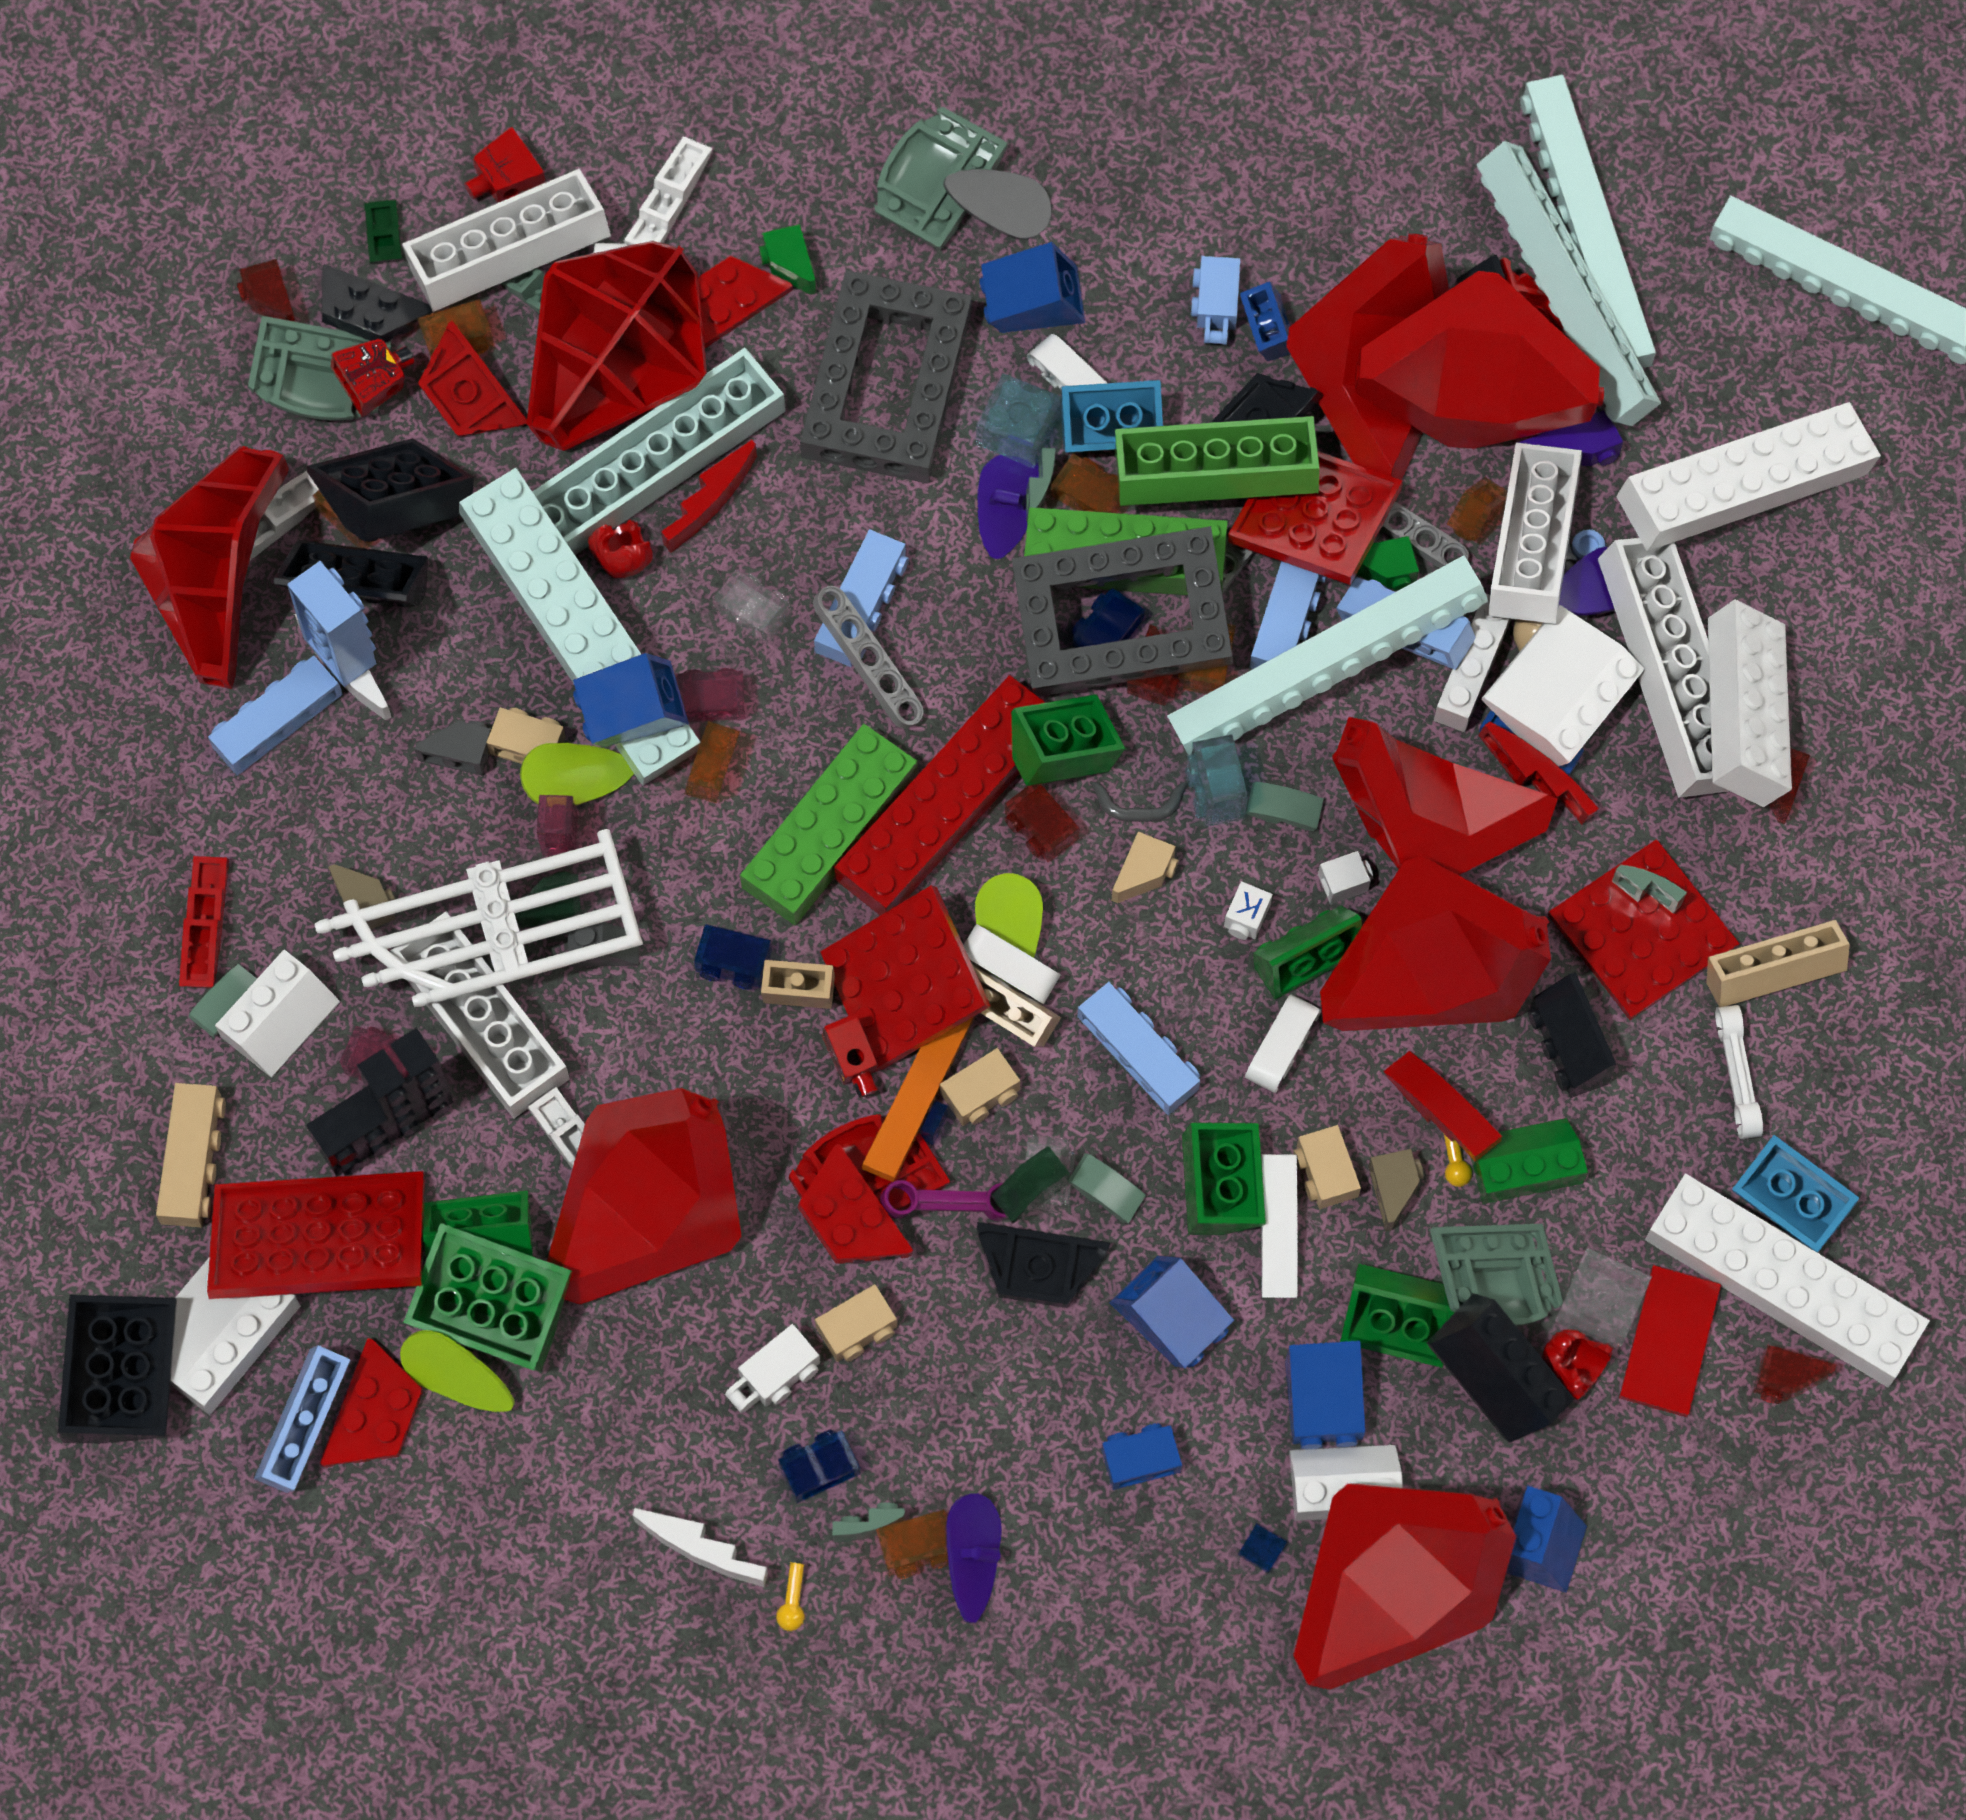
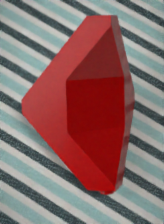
M1409 233L1408 237L1400 236L1385 242L1289 327L1286 345L1308 386L1316 388L1323 394L1318 403L1352 462L1397 479L1403 478L1423 432L1355 393L1356 362L1363 346L1449 291L1441 243L1428 241V236Z
M648 241L555 261L543 278L526 423L540 442L565 451L696 388L707 373L698 274L683 253L684 249L682 247Z
M1478 271L1363 346L1356 362V394L1447 447L1476 449L1590 422L1597 406L1602 407L1604 400V387L1599 386L1600 367L1499 273Z
M239 446L155 517L154 524L134 540L130 559L199 683L228 689H232L237 668L242 590L259 522L289 471L284 455L276 451H261L246 446Z
M1348 717L1337 751L1332 755L1335 766L1369 836L1378 842L1398 870L1404 861L1422 855L1446 869L1461 875L1547 831L1558 801L1557 798L1452 763L1396 740L1377 723L1363 719Z
M1422 855L1406 860L1322 987L1320 997L1323 1023L1341 1031L1503 1022L1514 1018L1551 960L1547 930L1549 920L1546 916H1536L1515 906Z
M677 1088L597 1105L585 1122L547 1262L572 1271L564 1300L581 1305L730 1252L740 1240L742 1235L726 1130L717 1107L719 1104L717 1099H709L686 1089Z
M1347 1483L1332 1497L1293 1654L1307 1684L1331 1690L1431 1651L1480 1630L1491 1622L1516 1540V1534L1500 1507V1501L1496 1497L1487 1499L1473 1494Z

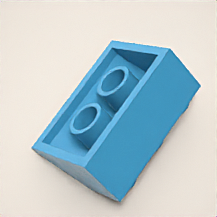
M1161 380L1061 386L1063 451L1115 449V429L1163 426Z
M1775 1135L1772 1136L1732 1189L1734 1193L1817 1253L1836 1232L1859 1200L1857 1195Z

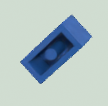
M1156 1423L1143 1427L1141 1429L1142 1433L1128 1436L1127 1432H1120L1107 1437V1441L1102 1443L1101 1451L1112 1490L1181 1473L1182 1463L1171 1425L1162 1427L1161 1423Z

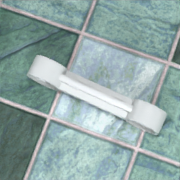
M1738 1005L1717 1007L1715 1019L1717 1027L1723 1028V1030H1718L1720 1041H1723L1735 1102L1736 1124H1741L1737 1128L1738 1137L1740 1139L1761 1137L1763 1134V1120L1760 1106L1755 1102L1743 1041L1744 1025L1740 1007Z

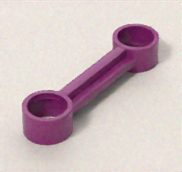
M898 1180L892 1182L882 1192L880 1203L889 1216L894 1219H902L913 1210L984 1212L993 1221H1004L1018 1210L1020 1196L1017 1190L1007 1183L995 1184L987 1192L916 1190L911 1183ZM891 1189H902L908 1194L910 1198V1207L908 1209L899 1211L890 1205L888 1195ZM1001 1191L1011 1198L1012 1204L1008 1213H999L993 1209L990 1203V1195L993 1192Z

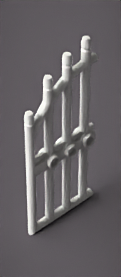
M604 829L597 833L599 839L597 844L503 870L499 860L491 863L488 861L477 864L476 867L466 869L469 878L467 880L360 909L357 900H348L343 904L347 913L315 923L317 933L331 932L332 929L338 930L353 925L362 942L353 944L348 948L345 946L333 951L335 962H343L351 957L357 958L372 954L388 967L387 969L379 970L378 973L372 972L361 977L364 987H373L379 983L384 984L403 978L431 989L427 993L421 992L412 996L414 1007L426 1006L430 1002L437 1003L643 945L609 829ZM597 857H604L608 874L510 900L506 886L507 882ZM613 888L617 901L616 905L519 931L515 913L601 889ZM471 892H473L477 906L475 911L375 938L367 924V921ZM613 919H622L626 932L625 936L532 962L527 960L524 944ZM479 923L482 924L486 941L405 964L387 950ZM490 954L495 971L457 983H451L425 973Z

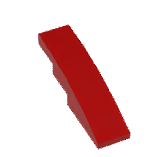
M750 440L699 475L701 489L680 503L682 517L661 531L663 544L670 553L694 536L708 523L740 486L757 458L756 444L753 440Z
M1490 721L1484 725L1478 736L1516 784L1522 786L1530 781L1537 791L1553 796L1558 801L1561 800L1581 825L1595 815L1599 808L1580 786L1551 759L1520 737Z
M193 856L191 887H188L187 915L183 921L180 987L212 988L215 985L229 869V859L227 857Z
M1408 1051L1383 1071L1428 1123L1432 1121L1451 1142L1455 1140L1475 1162L1501 1142L1502 1135L1458 1091L1412 1052Z

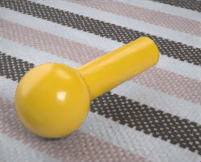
M1444 1135L1449 1164L1445 1169V1178L1453 1186H1465L1471 1181L1472 1169L1467 1162L1463 1161L1460 1145L1455 1140L1451 1142Z
M790 1562L785 1604L780 1606L776 1613L778 1625L786 1631H794L800 1628L805 1618L804 1611L799 1606L804 1564Z

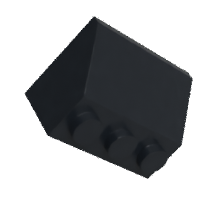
M1576 972L1534 996L1530 1005L1531 1010H1528V1017L1532 1027L1535 1030L1540 1029L1544 1040L1541 1041V1046L1548 1060L1553 1059L1558 1071H1555L1557 1084L1562 1091L1567 1090L1570 1098L1608 1085L1617 1065Z

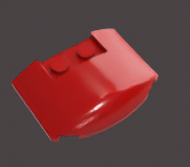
M876 1114L848 1122L827 1133L808 1148L803 1154V1158L796 1170L792 1169L788 1177L800 1198L805 1194L833 1147L839 1143L880 1201L882 1192L892 1182L863 1170L862 1165L886 1117L881 1118V1114ZM919 1132L895 1181H907L916 1190H942L950 1184V1180ZM891 1189L888 1195L890 1205L899 1211L909 1208L910 1198L908 1194L902 1189Z

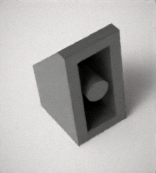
M471 720L468 723L457 721L418 742L415 747L417 759L421 762L483 776L489 757L486 743L491 728H488L487 725L479 721Z
M603 922L568 932V951L625 936V929ZM639 946L570 966H639Z

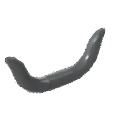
M1092 782V786L1101 808L1110 817L1128 822H1151L1165 819L1177 810L1187 783L1183 782L1175 787L1167 803L1159 808H1121L1111 801L1107 790L1100 783Z

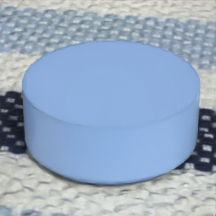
M1583 530L1575 535L1571 546L1572 552L1580 560L1595 549L1605 547V541L1598 532Z

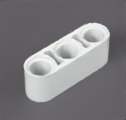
M1050 334L1027 354L1030 365L1032 367L1036 365L1043 372L1041 375L1055 388L1057 386L1061 389V386L1107 383L1055 334Z
M978 924L975 925L963 945L971 961L1042 1004L1045 1003L1061 974Z
M1290 994L1254 1056L1245 1078L1276 1094L1281 1079H1285L1295 1061L1293 1059L1296 1052L1303 1047L1310 1034L1309 1030L1313 1022H1317L1320 1016L1321 1009Z

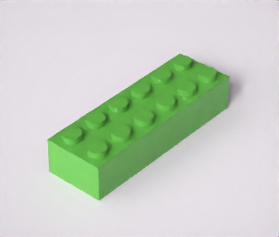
M1314 416L1115 429L1120 506L1319 493L1320 468Z
M1029 507L1024 556L1211 526L1223 594L1227 521ZM1181 565L1177 573L1169 576H1164L1161 573L1137 577V581L1132 582L1131 579L1106 582L1101 587H1098V584L1079 587L1188 595L1183 565Z
M863 724L740 874L742 889L796 926L835 878L834 867L916 778L918 775V761Z

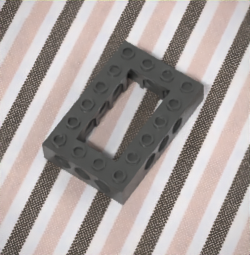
M845 270L800 440L801 458L929 484L972 315V295ZM867 318L882 320L883 324L887 325L892 322L912 326L917 331H921V329L930 330L904 433L845 421V404L847 396L852 394L853 373L855 366L859 367L862 339L866 338L868 333Z
M1211 526L1012 558L1031 685L1036 696L1233 665ZM1181 565H1183L1193 629L1060 650L1050 586L1058 592H1070L1071 588L1093 584H1098V587H1101L1106 582L1131 579L1132 582L1137 581V577L1161 573L1164 576H1169L1177 573Z

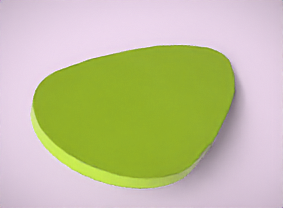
M546 743L539 745L525 756L520 769L521 784L528 797L536 804L548 809H563L598 799L614 792L634 775L622 754L606 748L572 743Z
M1004 873L992 877L984 883L977 894L975 901L976 924L1029 956L1035 957L1043 914V902L1039 890L1029 879L1018 874Z
M421 1330L408 1336L402 1344L400 1350L402 1366L405 1372L418 1385L480 1410L508 1412L513 1408L515 1400L500 1378L476 1358L470 1350H466L449 1337L439 1332Z

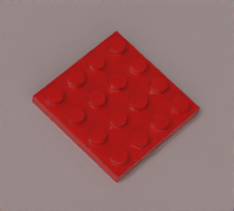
M1318 451L1320 468L1319 493L1248 498L1228 533V543L1351 585L1402 490L1403 480Z
M1657 839L1548 912L1550 919L1629 1020H1632L1707 969L1708 957L1734 950L1740 944ZM1620 865L1633 866L1655 873L1671 881L1687 892L1682 905L1673 914L1648 893L1637 902L1612 882L1616 869Z
M932 885L820 951L825 964L833 965L835 973L834 985L848 1016L856 1013L877 1063L876 1072L887 1068L991 1007L938 888Z

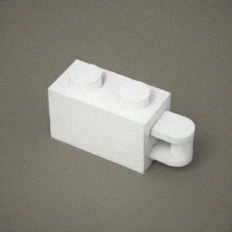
M791 1324L738 1367L741 1379L733 1384L726 1391L725 1395L740 1413L746 1412L759 1400L765 1407L772 1402L778 1405L791 1394L792 1391L789 1389L799 1380L802 1383L807 1382L819 1371L817 1367L820 1364L819 1354L797 1328ZM747 1386L753 1391V1394L748 1398L741 1392Z

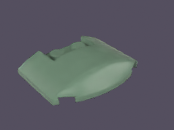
M945 107L936 109L938 115L924 122L920 119L895 145L882 168L877 184L878 205L875 204V213L939 250L952 238L958 229V225L967 213L944 189V179L950 174L963 170H996L1008 147L1006 141Z
M262 316L248 389L253 393L255 392L274 407L295 415L320 420L360 418L359 412L331 369V356L333 352L366 343L369 340L346 331ZM391 340L385 343V344L387 345V347H388L389 350H390ZM379 406L370 412L371 415L378 413Z
M1543 1224L1433 1227L1430 1229L1451 1311L1456 1312L1475 1293L1496 1300L1512 1322L1519 1327L1534 1323L1548 1316L1547 1313L1551 1310L1550 1303L1554 1309L1562 1305L1563 1300ZM1533 1238L1537 1241V1248H1535ZM1542 1271H1543V1272L1545 1273V1275H1546V1280H1545V1282H1544V1278H1543V1275H1542Z

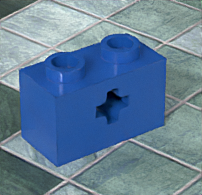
M1269 281L1241 292L1240 296L1259 353L1267 361L1290 354L1286 347L1290 323L1279 291Z

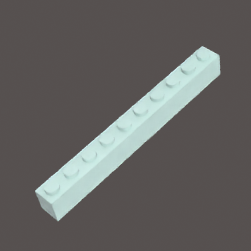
M1564 75L1527 82L1524 96L1520 97V104L1523 114H1529L1532 122L1529 124L1531 139L1533 142H1538L1541 150L1538 152L1540 167L1542 170L1547 169L1550 177L1547 179L1549 194L1551 197L1557 198L1559 206L1556 207V210L1641 367H1650L1653 364L1656 352Z
M1503 141L1476 164L1482 174L1481 182L1491 191L1496 200L1494 202L1495 208L1505 217L1509 225V234L1519 243L1523 251L1521 253L1523 260L1532 267L1536 275V284L1546 293L1550 301V310L1560 319L1564 327L1563 334L1600 367L1599 386L1604 387L1603 401L1606 405L1605 412L1607 416L1615 423L1633 426L1660 405L1661 402L1523 148Z
M1730 195L1710 235V240L1714 241V244L1719 249L1735 251L1743 255V258L1752 265L1762 264L1772 269L1773 273L1781 279L1791 278L1801 283L1802 287L1810 293L1820 292L1830 297L1831 301L1839 307L1845 308L1849 306L1859 311L1860 315L1868 321L1875 322L1878 320L1888 325L1890 330L1897 335H1909L1919 340L1920 345L1926 349H1938L1948 354V357L1953 362L1958 364L1966 363V308Z
M1463 555L1169 714L1167 717L1191 761L1205 757L1214 749L1229 741L1239 739L1244 733L1259 725L1270 722L1272 718L1288 709L1298 707L1303 701L1314 695L1326 692L1338 682L1357 675L1362 669L1377 661L1387 659L1399 649L1418 642L1422 637L1437 629L1446 627L1451 621L1462 615L1476 611L1481 605L1488 602L1487 596L1480 580Z

